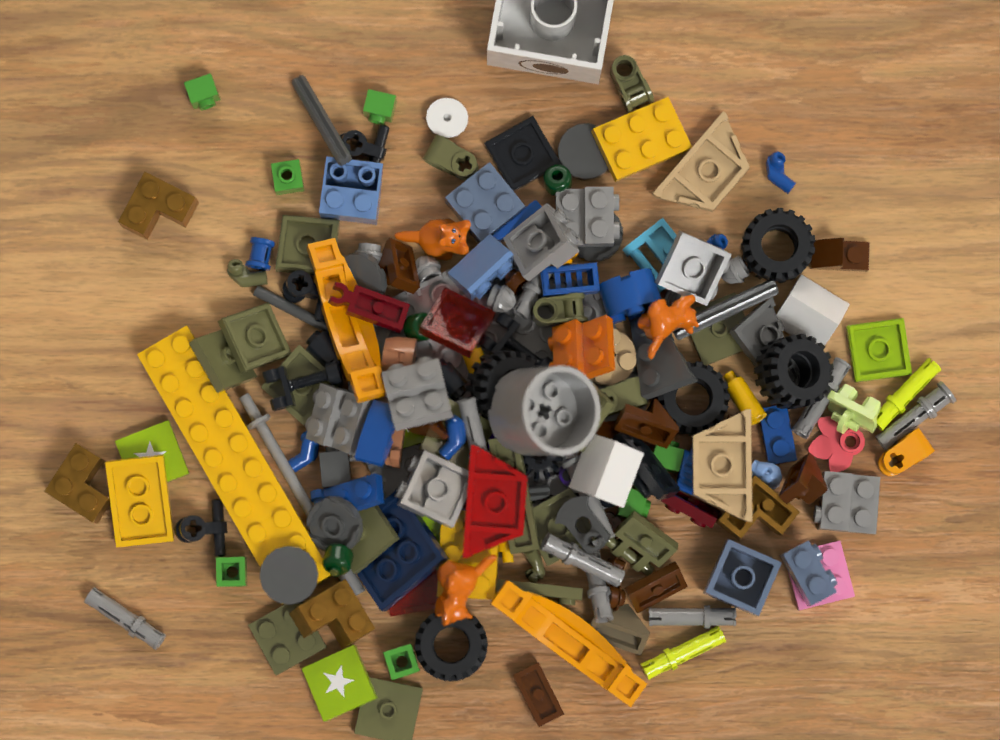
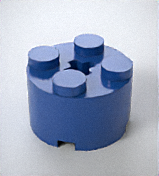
M646 268L629 272L630 275L624 277L619 275L599 284V293L606 315L613 319V324L625 321V317H628L629 321L640 317L642 314H645L644 311H647L654 301L662 299L658 286L655 283L656 279L652 269Z

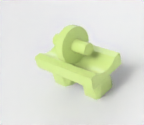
M844 384L837 392L831 390L827 396V399L830 400L828 410L833 412L831 419L838 422L836 430L841 434H844L848 428L857 432L859 427L873 433L877 427V416L881 409L880 401L873 397H867L862 405L854 402L858 396V391L847 384Z

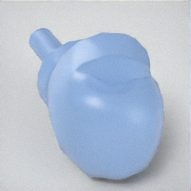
M754 460L752 464V477L754 475L757 476L771 489L779 487L782 481L780 467L774 463Z

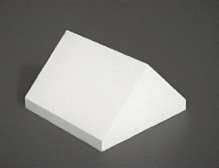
M801 274L776 315L778 321H782L784 331L788 334H806V337L812 336L816 338V344L822 343L825 346L840 324L850 304Z
M594 435L584 452L581 453L569 488L624 508L644 453L617 441Z

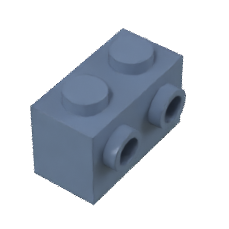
M808 540L780 555L807 607L837 592L834 586L838 583L830 569L825 571L820 562L824 558L816 544L811 545Z

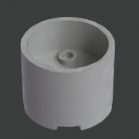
M548 366L517 369L505 375L495 386L496 391L492 400L491 410H488L489 422L495 437L506 449L526 456L569 455L584 448L597 431L601 413L597 391L588 377L575 368L569 366Z

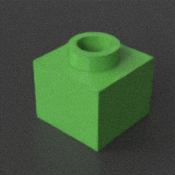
M211 73L184 82L194 109L207 110L216 105L215 102L221 100Z
M368 89L363 108L364 116L368 117V121L379 125H384L385 121L392 123L397 103L396 95Z
M299 159L271 163L276 195L305 191ZM283 172H292V177L289 180H284L282 178Z
M672 441L667 449L655 445L653 453L668 472L677 474L680 470L685 449L679 448L680 443Z
M631 488L624 508L618 507L616 516L627 518L635 511L642 517L647 518L651 501L644 498L638 490Z
M216 557V587L247 586V557ZM230 567H236L238 570V574L234 578L228 576V569Z
M412 643L383 652L392 680L420 671ZM405 656L408 663L405 667L397 665L398 657Z

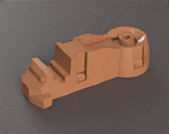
M400 336L386 338L382 356V372L387 371L393 364H402L403 366L415 364L417 339ZM387 394L385 395V397L373 399L389 403ZM406 429L394 430L392 435L393 445L386 458V466H392L393 468L401 467Z

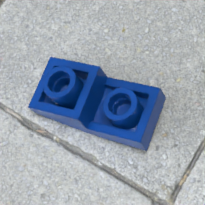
M373 400L359 438L355 454L356 460L383 467L393 445L392 435L395 430L389 403Z

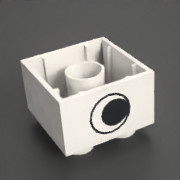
M496 0L487 47V65L599 84L614 0Z

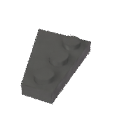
M773 297L762 301L729 331L755 367H758V363L755 362L756 357L762 355L760 350L767 346L769 342L784 337L782 331L785 329L782 321H778L773 307L776 306ZM790 358L788 374L792 382L798 386L800 370L796 362Z
M640 317L630 320L633 345L636 350L640 390L643 398L649 400L698 382L695 375L688 368L683 354L676 347L671 334L663 340L654 358L649 359L648 348L653 340L648 339L645 333L638 328L637 323Z

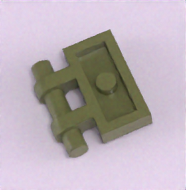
M635 511L616 527L615 535L619 539H609L606 544L613 555L616 557L621 556L630 563L632 569L637 572L641 571L647 576L654 570V566L649 563L650 561L660 567L678 550L679 545ZM631 546L633 549H635V550H636L637 552H639V553L636 554V553L633 552L631 549H629V547Z

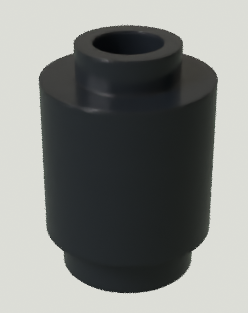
M318 330L315 331L306 341L309 345L306 351L324 368L326 363L336 360L339 366H341V361L337 359L329 333L326 330L321 333Z
M441 358L439 362L448 398L456 401L466 392L464 386L468 382L450 361L446 362Z

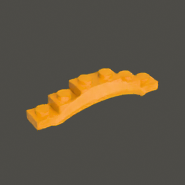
M335 238L310 243L307 245V252L315 273L314 281L322 302L321 310L337 359L341 361L347 382L350 381L356 402L361 403L385 397L386 390L381 378V357L373 324L345 314L348 306L335 307L328 303L330 296L335 298L342 297L339 291L333 289L335 282L345 284L348 290L352 292L355 285L358 284L345 258L340 254Z
M509 580L505 581L490 602L492 606L509 617L535 639L627 706L632 707L647 686V683L632 672L631 667L621 654L596 629L562 605L544 596L522 591Z

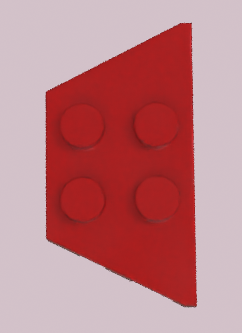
M471 444L463 558L471 557L474 554L520 537L524 533L528 476L474 444Z

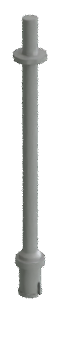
M250 394L243 395L239 400L252 421L247 425L248 430L257 429L307 517L313 504L266 424L271 418L270 415L262 416ZM351 569L345 575L334 576L335 578L338 577L340 582L346 579L356 596L365 591L357 575Z

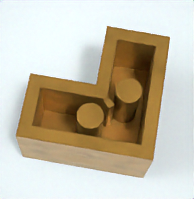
M144 171L118 223L123 228L148 240L160 215L186 228L199 202L196 197Z
M75 443L44 492L92 523L98 524L110 506V498L89 484L105 460Z
M754 475L752 477V522H745L724 511L716 523L737 540L745 535L757 519L780 536L800 511L790 503L786 504L782 501L778 493Z
M346 579L299 605L289 613L303 638L328 625L342 649L376 629Z

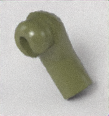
M233 259L228 263L227 273L239 286L252 287L268 284L266 270L250 272L242 264V261L238 259Z

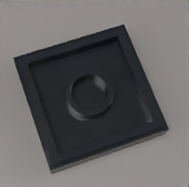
M534 116L484 143L503 179L514 192L544 176L545 171L550 166L561 165Z

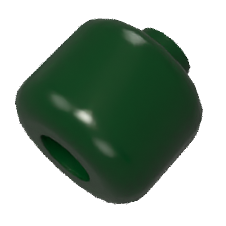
M556 164L550 166L545 171L544 187L549 194L556 196V192L571 189L572 175L567 167Z
M419 312L408 316L403 325L405 336L415 338L417 342L427 341L432 338L436 331V323L433 317L426 312Z
M342 544L329 545L324 553L323 568L333 576L347 574L351 569L354 557L353 552Z

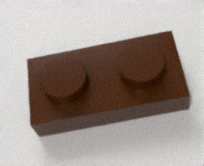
M673 562L624 589L634 610L638 614L688 586L676 562Z
M539 662L513 674L538 727L564 715Z

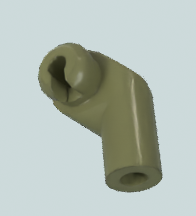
M539 550L523 552L531 565V568L525 571L526 577L531 583H536L539 579L542 580L545 576V569Z

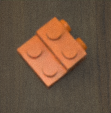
M604 315L584 323L574 319L552 327V336L548 338V346L553 352V362H550L549 366H569L582 372L588 379L615 370L613 319Z

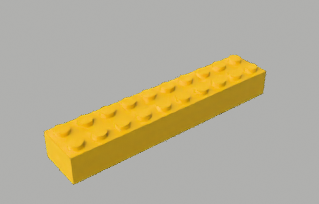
M186 325L138 353L137 356L260 568L267 555L275 549L291 546L298 547L309 553L316 562L319 573L317 585L332 577L333 575L323 568L322 554L312 541L308 530L227 391L216 392L189 343L195 339V336L191 329Z

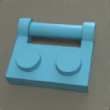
M662 218L629 243L622 251L627 257L631 256L640 269H652V273L655 279H657L659 273L639 248L646 244L663 265L677 235ZM657 284L660 293L666 289Z

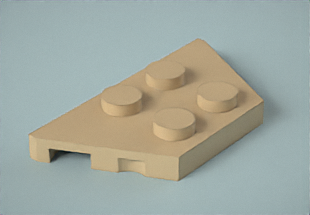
M724 111L653 192L652 196L713 212L744 176L750 166L740 149V143L736 135H734L728 121L729 118Z
M746 409L692 437L693 496L745 522H752L751 409Z

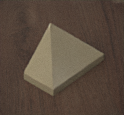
M629 604L619 606L617 611L611 609L612 621L596 623L594 616L591 626L612 646L640 656L642 655L650 632Z

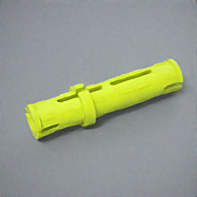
M927 358L893 395L889 394L885 398L886 402L881 407L877 416L876 428L879 427V430L883 431L898 414H903L908 403L941 371L940 366L934 360L932 361L931 358Z
M716 626L677 647L664 649L662 654L641 663L642 670L647 675V679L650 680L670 669L672 671L678 669V665L726 643V639L722 630L720 631V627Z

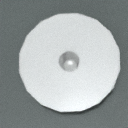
M442 98L430 105L427 110L426 121L434 134L451 138L458 136L465 130L468 124V114L461 102L452 98Z

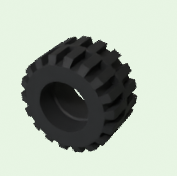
M777 208L774 211L768 209L763 214H758L750 222L742 237L741 250H743L742 259L748 264L747 269L750 272H755L757 274L755 277L760 280L761 278L773 279L778 281V283H785L786 280L790 279L791 281L796 278L809 265L815 252V235L811 234L812 227L810 224H805V218L802 215L798 217L794 214L795 211L790 209L788 212L783 211V208ZM782 231L791 238L794 244V252L788 260L775 261L764 253L761 241L767 232Z
M794 334L779 338L764 346L760 350L762 355L757 356L755 360L758 363V367L754 368V374L758 375L755 383L756 386H761L762 390L759 392L762 397L768 396V403L771 405L777 404V408H787V410L813 405L815 402L821 401L824 398L823 394L828 393L831 389L828 383L833 382L834 376L830 375L831 370H834V366L828 360L831 358L830 353L824 352L825 346L822 343L816 344V338L812 336L806 337V334ZM790 358L796 362L800 370L798 386L792 382L788 374Z
M501 350L489 352L490 355L484 354L479 358L481 363L475 362L473 364L474 372L468 373L467 379L471 380L470 385H466V391L471 392L470 397H476L478 413L482 414L483 418L489 420L488 410H491L492 400L496 391L495 386L501 376L507 371L510 373L522 368L541 367L540 365H534L535 359L526 357V354L522 352Z
M698 361L686 363L698 381L695 383L702 385L708 392L709 405L703 413L688 415L681 411L676 403L678 389L657 396V400L679 426V434L694 436L720 423L728 410L730 394L727 391L729 388L727 382H724L722 379L723 375L713 370L714 367L709 364L706 366L702 364L703 362Z
M432 613L422 622L416 633L415 651L417 659L423 669L437 679L444 681L465 679L480 668L486 657L488 646L486 632L479 620L473 615L472 619L465 618L443 626L442 617ZM445 628H458L468 638V651L459 661H444L435 652V638Z

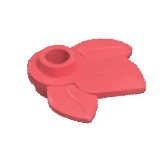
M831 416L821 417L817 425L822 435H819L812 441L808 447V452L818 459L829 460L830 472L844 471L851 465L853 456L863 450L865 445L864 435L860 430L855 432L849 428L844 434H841L836 430L838 422L832 420ZM846 437L854 438L855 445L853 447H848L845 444Z

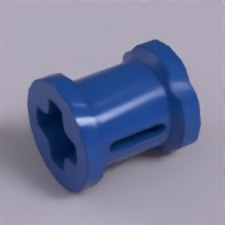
M251 237L250 257L245 262V266L256 270L270 271L269 259L271 249L275 247V242L264 238Z

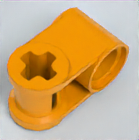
M918 427L879 457L878 468L883 475L893 477L904 472L912 465H916L935 452V450ZM896 458L898 462L895 466L891 467L889 462Z

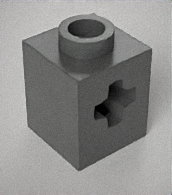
M325 447V452L319 453L322 488L326 489L352 481L350 455L333 447Z

